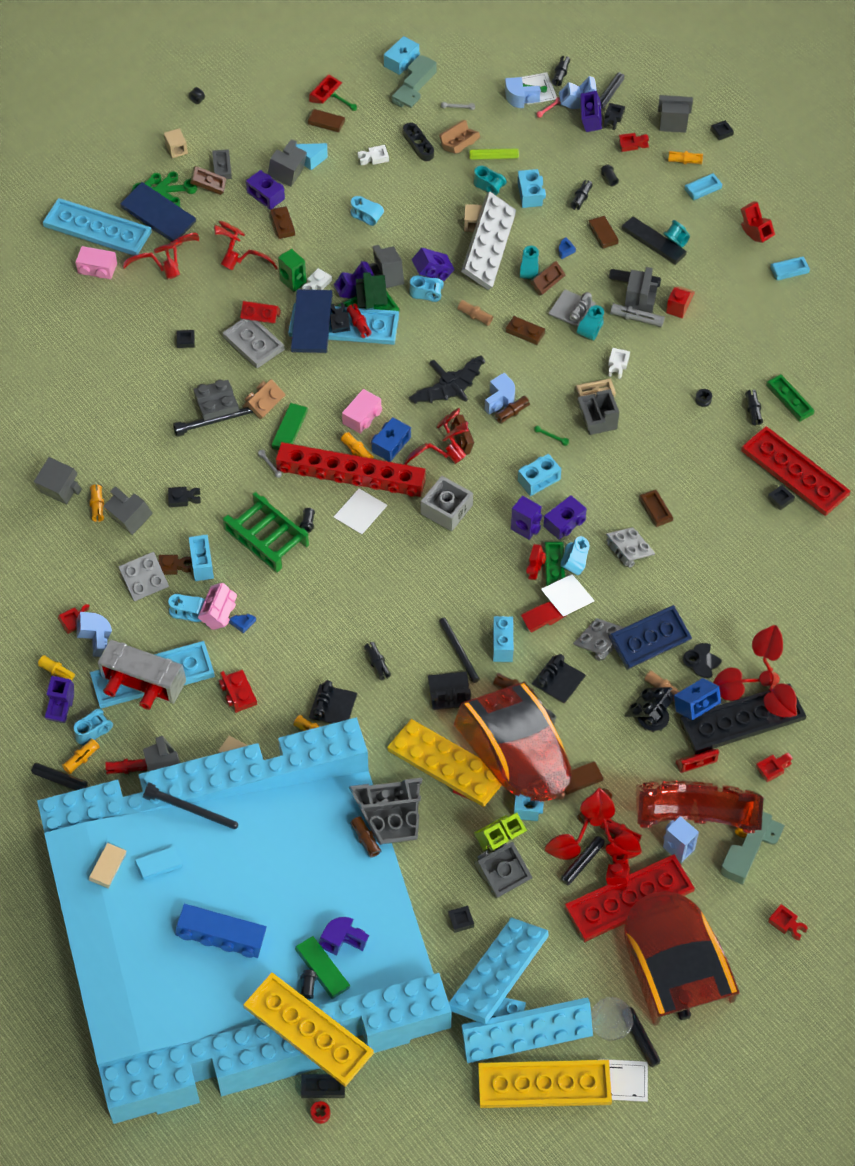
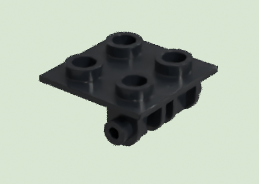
M558 654L549 660L532 682V685L565 704L586 675L565 663L564 655Z
M467 671L428 675L432 710L467 707L465 703L471 702V690L469 689Z
M326 680L322 685H319L309 719L330 724L350 719L358 693L334 688L333 683Z
M672 687L645 688L641 691L636 702L630 705L628 712L624 716L645 717V722L648 725L655 724L661 717L660 715L663 714V711H666L673 702L674 695L670 692Z

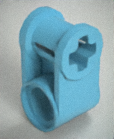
M355 196L351 199V216L368 225L374 226L384 213V209L380 204L367 200L362 196Z
M413 276L410 279L409 294L415 299L437 302L441 300V289L444 287V282L438 278Z
M580 536L574 542L568 543L561 560V567L576 575H580L586 565L589 542L586 538Z
M174 594L168 600L170 606L169 614L175 619L201 622L198 619V615L205 599Z
M102 709L92 711L89 715L75 723L74 734L77 743L85 745L91 738L95 740L112 729L113 723L111 720L106 719Z

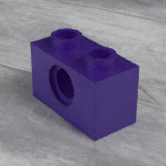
M597 91L581 94V116L586 132L602 130L601 102Z
M261 170L246 180L247 193L269 210L285 199L283 185L277 183L269 174H265Z
M421 247L411 259L419 275L445 281L454 271V267L447 254Z
M522 495L512 508L511 530L528 540L533 535H537L541 529V506Z
M570 495L544 515L543 527L560 540L562 537L568 536L576 526H580L585 522L587 508Z

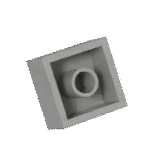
M441 476L421 500V514L453 531L473 506V493Z

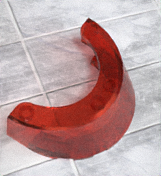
M654 781L643 782V787L642 784L636 785L637 824H640L641 828H652V825H656L659 822L667 820L676 821L681 816L685 821L694 820V823L706 824V821L717 822L743 829L742 832L755 833V830H762L764 797L752 790H745L744 793L739 787L723 785V788H718V785L713 786V783L663 781L662 785H658V782Z

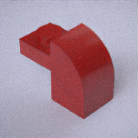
M753 201L741 208L744 219L741 226L752 240L763 243L775 235L771 219L762 218L758 202Z

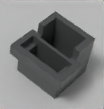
M659 95L660 131L687 132L688 117L692 112L693 97Z
M290 139L283 152L279 150L274 152L270 158L268 174L290 187H292L304 169L307 155L306 151L296 147L297 141Z
M380 245L372 246L375 263L369 264L374 273L373 276L385 275L386 288L404 284L402 260L395 247L381 249Z
M646 267L645 272L631 270L625 307L632 306L633 309L653 313L658 283L651 282L653 268Z
M611 389L599 391L596 395L591 394L577 398V403L589 435L618 428L619 409Z
M48 457L34 480L35 485L42 494L66 505L74 493L79 495L82 490L78 482L74 481L78 475L75 469L51 457Z
M115 486L110 491L113 496L103 507L112 519L133 535L153 513L145 501L134 493L129 498Z
M163 735L155 738L157 744L143 749L148 772L180 763L177 751L174 750Z

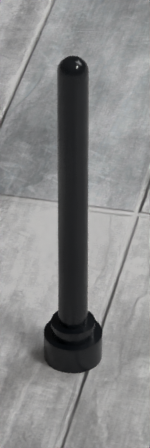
M249 407L239 409L238 412L205 421L200 419L186 424L185 422L181 423V421L173 423L176 437H180L187 433L188 430L254 412Z
M150 782L147 784L142 797L150 801V799L155 800L156 798L231 829L238 828V822L163 793L159 791V788H156L155 784Z

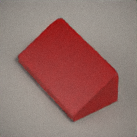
M328 74L310 93L309 102L323 104L339 88L342 82Z
M710 749L678 759L675 763L680 773H684L717 762L719 750Z

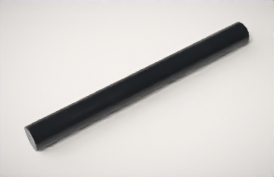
M441 618L439 623L472 682H478L480 678L447 619Z

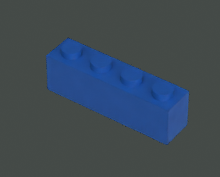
M184 904L175 935L183 940L200 942L204 946H215L226 952L234 951L248 958H258L267 926Z

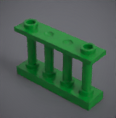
M254 492V505L237 519H233L229 515L223 518L224 530L277 573L282 569L281 557L299 542L307 548L309 546V535L305 529L299 528L273 507L264 496ZM258 510L267 515L251 529H245L242 526ZM271 521L276 522L280 526L264 540H259L255 537ZM285 531L293 536L278 551H272L268 548Z

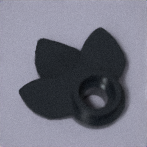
M709 643L697 644L694 649L687 651L683 655L684 665L692 668L696 675L703 678H711L713 675L712 670L717 668L722 663V660L710 653L711 644Z

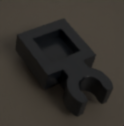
M609 103L605 113L604 128H607L609 124L613 125V130L617 128V122L621 123L625 113V106Z
M341 303L340 309H336L334 304H332L333 314H330L333 333L350 331L348 312H345L344 303Z
M187 487L168 488L169 508L188 506L190 501L195 504L201 503L200 496L195 497V495L201 494L200 488H193L190 491H187Z

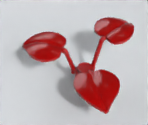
M220 220L221 227L218 225L214 226L215 235H226L231 239L228 251L221 265L233 270L237 262L241 263L248 254H253L267 259L277 270L275 262L269 256L259 251L249 249L240 258L238 257L239 253L233 251L236 240L241 241L237 237L238 233L245 236V233L240 229ZM224 228H228V229L233 230V233L227 231V230L224 229Z
M195 232L177 238L168 245L155 248L154 253L162 251L166 253L167 260L163 262V266L152 252H146L128 258L124 262L123 268L125 269L136 260L151 257L160 267L161 272H165L167 280L178 277L180 273L178 270L176 247L182 245L185 241L199 242V235ZM169 249H173L174 261L170 258Z
M460 408L445 416L436 426L438 429L443 425L447 432L442 441L444 442L447 439L451 441L445 448L446 452L431 443H425L409 454L404 465H407L413 458L428 448L436 450L445 458L449 456L454 464L466 456L453 436L469 431L468 421L460 423L451 432L447 426L451 419L459 415Z
M772 625L759 631L752 640L753 652L757 656L763 657V662L768 669L767 671H763L757 679H742L741 670L730 667L722 670L716 676L713 683L719 686L721 698L734 701L741 698L744 694L745 687L743 683L760 682L763 686L770 687L769 690L771 691L764 697L766 709L776 716L795 717L797 716L796 693L790 685L778 684L780 680L779 675L773 672V668L770 667L767 659L771 661L778 660L783 652L781 631L777 625Z
M598 788L581 803L580 811L585 816V822L578 838L575 840L570 834H562L554 837L545 846V851L556 858L570 860L577 857L581 852V847L578 843L581 842L586 827L590 822L593 826L603 824L608 841L610 842L606 845V852L610 856L617 855V859H623L624 855L627 854L628 859H631L642 852L640 842L633 835L619 834L614 839L611 837L606 820L614 816L615 805L601 788Z

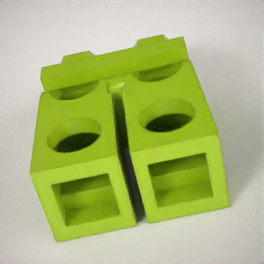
M518 813L500 817L474 832V835L483 851L488 848L494 850L527 830Z

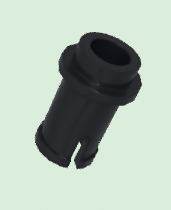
M609 164L604 165L601 168V175L605 176L609 186L617 185L619 179L614 173V168Z
M305 508L303 510V518L299 524V527L305 529L307 533L314 529L315 510L312 508Z
M304 970L303 974L300 975L302 979L300 994L306 999H313L314 985L318 977L315 971Z

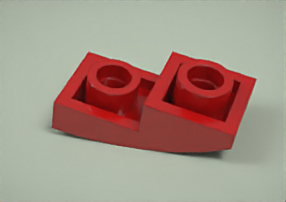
M551 601L521 615L531 633L546 624L552 625L566 617V615L562 616Z

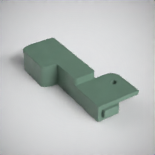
M419 55L408 66V77L404 80V84L392 95V103L400 107L407 105L412 108L421 98V94L418 91L436 74L437 62Z
M758 810L742 847L731 845L723 862L721 874L743 885L762 841L772 845L776 844L785 825L772 820V815Z

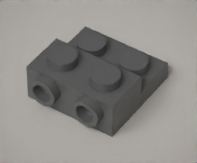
M220 379L213 384H201L193 389L195 400L204 421L239 411V406L229 380L223 381Z
M513 841L509 844L501 845L491 854L486 851L478 855V861L474 862L483 880L487 881L495 898L504 895L533 878Z

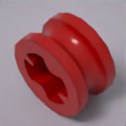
M323 1101L314 1103L310 1110L312 1120L318 1124L327 1122L331 1115L329 1105ZM318 1108H320V1110H322V1108L325 1109V1115L323 1117H321V1115H319V1117L316 1116V1110Z

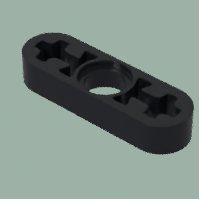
M406 123L403 126V136L421 160H432L434 158V147L415 123ZM416 140H421V141H423V142L420 143V144H417V143H415L414 141H416Z

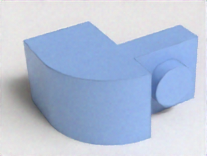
M589 76L580 86L568 82L559 92L561 105L570 109H580L581 94L596 91L595 79Z
M522 77L505 78L506 100L510 105L517 108H524V103L540 102V86L523 87Z
M505 373L490 381V393L492 395L485 399V411L490 415L493 412L499 411L503 406L506 408L507 404L514 402L515 385Z
M80 612L76 620L77 638L92 639L93 656L101 657L107 647V639L112 632L111 626L99 614Z

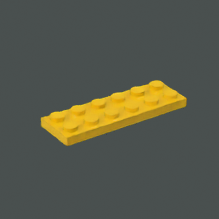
M413 719L406 724L387 747L388 752L482 807H485L508 779L506 773Z
M271 973L243 1004L247 1011L345 1087L374 1054L373 1049L274 973Z
M609 1060L478 1063L480 1108L612 1104Z

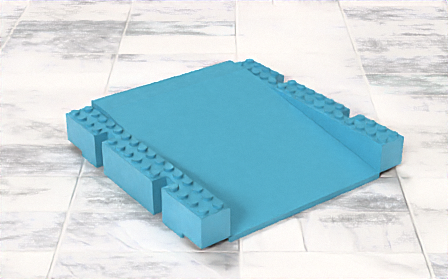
M357 717L279 737L280 756L263 760L259 743L141 773L139 774L142 792L123 797L119 780H114L37 800L96 1061L113 1124L157 1112L158 1115L200 1103L195 1082L212 1077L217 1078L222 1097L320 1069L317 1064L247 1011L243 1004L271 973H274L298 993H301L302 979L300 975L303 974L304 970L310 969L296 952L295 947L312 936L319 943L327 924L338 917L354 919L352 927L362 929L369 935L363 951L345 942L337 956L324 950L348 981L350 988L331 999L320 982L316 980L314 998L308 999L310 1002L354 1036L363 1035L365 1044L373 1049L374 1053L408 1044L411 1039L451 1028L452 1011L440 974L433 973L392 843L379 845L375 839L382 852L370 858L363 844L359 843L358 836L350 824L354 818L361 816L367 828L371 831L349 789L350 786L373 785L368 767V751ZM148 782L155 784L156 788H159V791L234 820L238 822V828L231 829L156 798L155 800L150 799V801L142 797ZM107 843L127 851L109 889L89 881V877ZM175 846L183 866L143 881L135 860ZM188 904L267 926L259 957L248 958L241 953L234 951L226 952L219 947L204 946L200 942L194 940L187 941L176 936V928L183 905Z

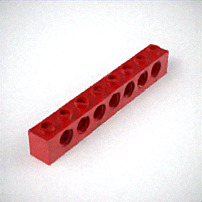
M281 442L276 458L277 470L283 473L299 474L300 476L315 477L320 480L326 479L337 483L369 487L374 490L380 489L391 493L407 494L412 497H421L426 481L425 468Z

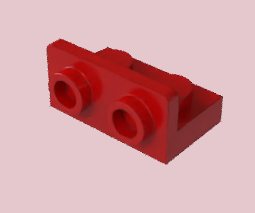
M243 301L240 318L275 324L276 317H280L281 310L275 305Z
M243 669L229 675H225L224 671L220 672L221 679L218 680L222 691H226L227 695L225 698L229 707L233 706L235 713L258 705Z

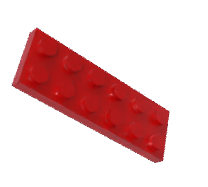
M767 426L741 448L744 454L824 516H827L850 495L851 490Z
M675 854L630 874L628 884H608L566 903L564 908L582 940L586 942L694 892L695 887Z

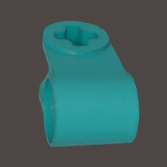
M478 166L474 170V185L486 192L498 195L500 188L504 187L507 183L506 178L502 174L496 173L486 166Z
M674 219L667 232L663 233L664 236L681 248L687 244L690 238L686 228Z
M531 245L524 248L520 278L533 279L538 275L539 250L537 247Z
M595 305L589 308L577 328V334L593 341L596 339L599 330L604 324V309L601 306Z

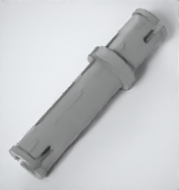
M613 303L610 313L625 317L626 320L633 319L660 327L663 326L665 316L633 309L632 306L625 307Z

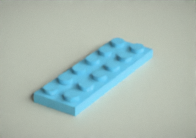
M58 198L43 221V226L133 256L139 254L152 233L151 227Z
M296 303L293 305L288 332L289 337H292ZM358 308L361 314L365 316L366 323L372 332L369 337L364 333L365 338L361 337L357 327L352 324V318L349 313L350 331L333 333L330 319L329 340L395 345L399 311Z
M204 641L154 654L183 665L186 676L184 685L215 677ZM100 670L90 672L100 709L138 699L145 694L120 685L115 697H110L103 691L109 680L102 678Z
M511 917L450 1000L451 1011L487 1024L548 938V930Z
M588 997L490 1018L487 1024L476 1021L461 1025L467 1063L593 1036L591 1007Z

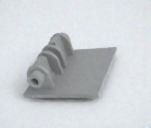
M564 290L550 310L549 315L578 327L589 308L595 306L596 302L592 301V295L589 292L579 296Z
M633 527L606 534L608 537L606 540L608 542L607 545L615 554H618L617 557L621 558L624 565L629 568L634 566V560L655 555V552Z
M154 552L118 566L121 572L120 575L125 581L133 601L169 587Z
M596 618L573 644L595 652V658L598 661L605 660L606 656L614 648L608 636L624 627Z

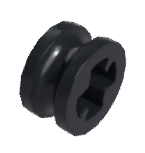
M198 87L193 88L188 94L190 100L195 104H200L205 99L204 92Z
M708 389L698 390L695 398L697 405L701 407L709 406L713 397L711 391Z

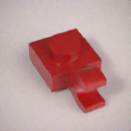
M636 133L619 135L621 152L638 150V146L641 148L649 147V137L647 134L636 136Z
M789 752L777 759L774 755H771L758 762L756 768L768 783L784 774V768L792 764L791 760L793 758Z

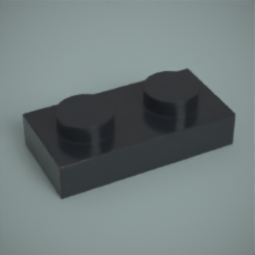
M301 1074V1098H345V1086L331 1075Z

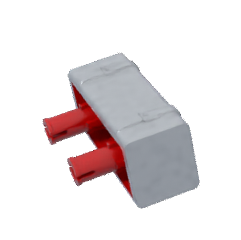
M114 640L109 641L98 661L102 678L109 680L103 690L104 693L110 697H115L120 685L145 693L139 705L146 710L151 709L156 698L174 704L186 682L182 664Z

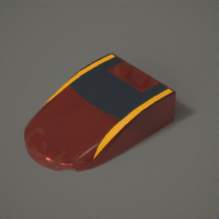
M525 681L461 703L454 726L502 786L517 796L521 794L531 797L532 801L552 800L565 792L572 777L570 762L547 710Z
M663 891L649 894L634 904L625 921L624 940L654 1026L659 1024L663 1016L727 997L730 1003L735 1002L740 992L728 960L707 919L693 901L681 894Z

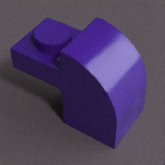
M361 261L353 274L344 272L340 274L334 283V287L340 297H356L355 280L362 279L363 273L370 272L371 276L374 275L367 262Z
M51 676L46 694L50 700L45 719L65 723L69 708L73 705L74 683L71 679Z
M338 917L327 924L320 937L319 944L324 950L337 956L344 942L363 951L369 935L360 928L352 927L354 919Z

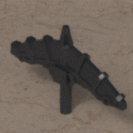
M480 355L477 358H473L463 369L457 372L448 371L447 373L435 360H432L429 365L441 377L439 382L432 387L418 390L409 397V400L414 402V404L428 401L433 403L435 400L444 399L447 401L448 398L457 396L467 402L468 398L464 391L468 386L471 387L473 385L472 381L475 376L480 375L479 369L481 365L485 364L484 357Z

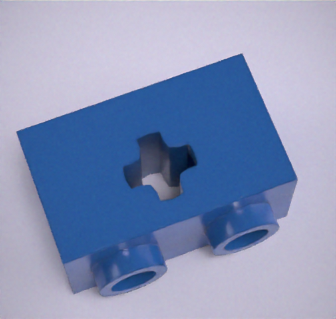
M392 417L389 422L383 425L379 434L374 435L372 438V453L391 462L410 440L411 427Z
M702 678L674 695L676 712L693 720L721 703L719 686Z

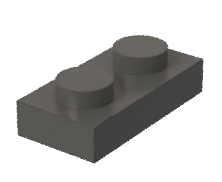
M229 149L213 150L214 173L226 179H232Z

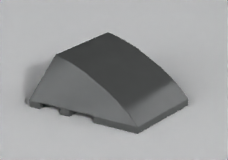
M422 778L406 779L402 782L370 786L369 784L349 787L379 845L418 839V806L421 801L419 793Z

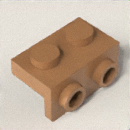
M461 120L439 135L443 150L454 154L460 153L462 149L474 144L476 140L481 138L478 131L468 128L466 120Z
M272 379L267 383L265 381L261 382L256 387L258 391L255 394L251 392L244 399L246 403L242 407L248 406L259 419H262L286 395Z

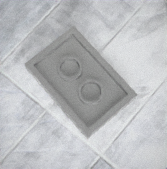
M242 319L223 332V338L256 368H259L285 350L284 344L258 321Z

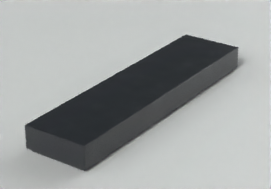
M634 216L622 225L624 232L675 265L686 256V250Z

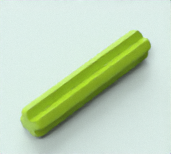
M471 149L469 151V158L471 160L519 158V149Z

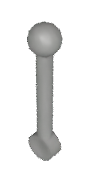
M442 102L441 107L469 108L474 110L475 104H447Z
M259 450L258 456L263 458L275 472V476L280 478L282 472L275 468L267 458L264 450Z

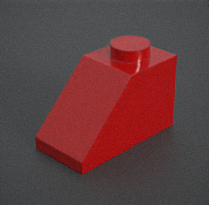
M680 286L674 287L668 299L666 313L683 319L695 291Z

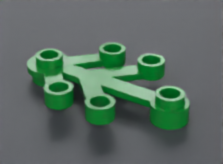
M175 171L170 172L163 181L161 174L153 173L151 178L144 183L179 207L180 199L172 196L169 192L186 191L188 194H194L198 190V186L190 183L191 178L185 180L183 185L168 186L170 183H176L179 180L178 173ZM140 183L134 184V185H133V188H132V190H131V192H132Z

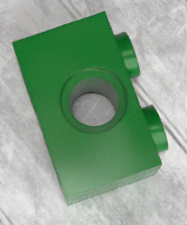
M292 248L282 253L278 257L280 281L292 292H295L307 283L305 260Z

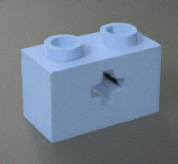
M680 816L676 821L672 820L666 826L663 848L671 855L675 854L678 861L682 863L695 850L699 831Z

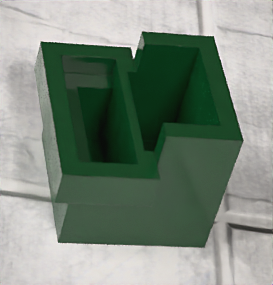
M367 272L363 273L362 279L355 280L358 308L373 310L374 307L387 306L385 275L371 276V273Z

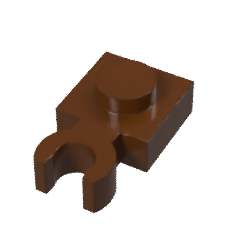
M159 555L158 562L164 575H178V570H182L185 573L191 572V566L185 565L192 563L191 557L186 556L179 559L178 555Z

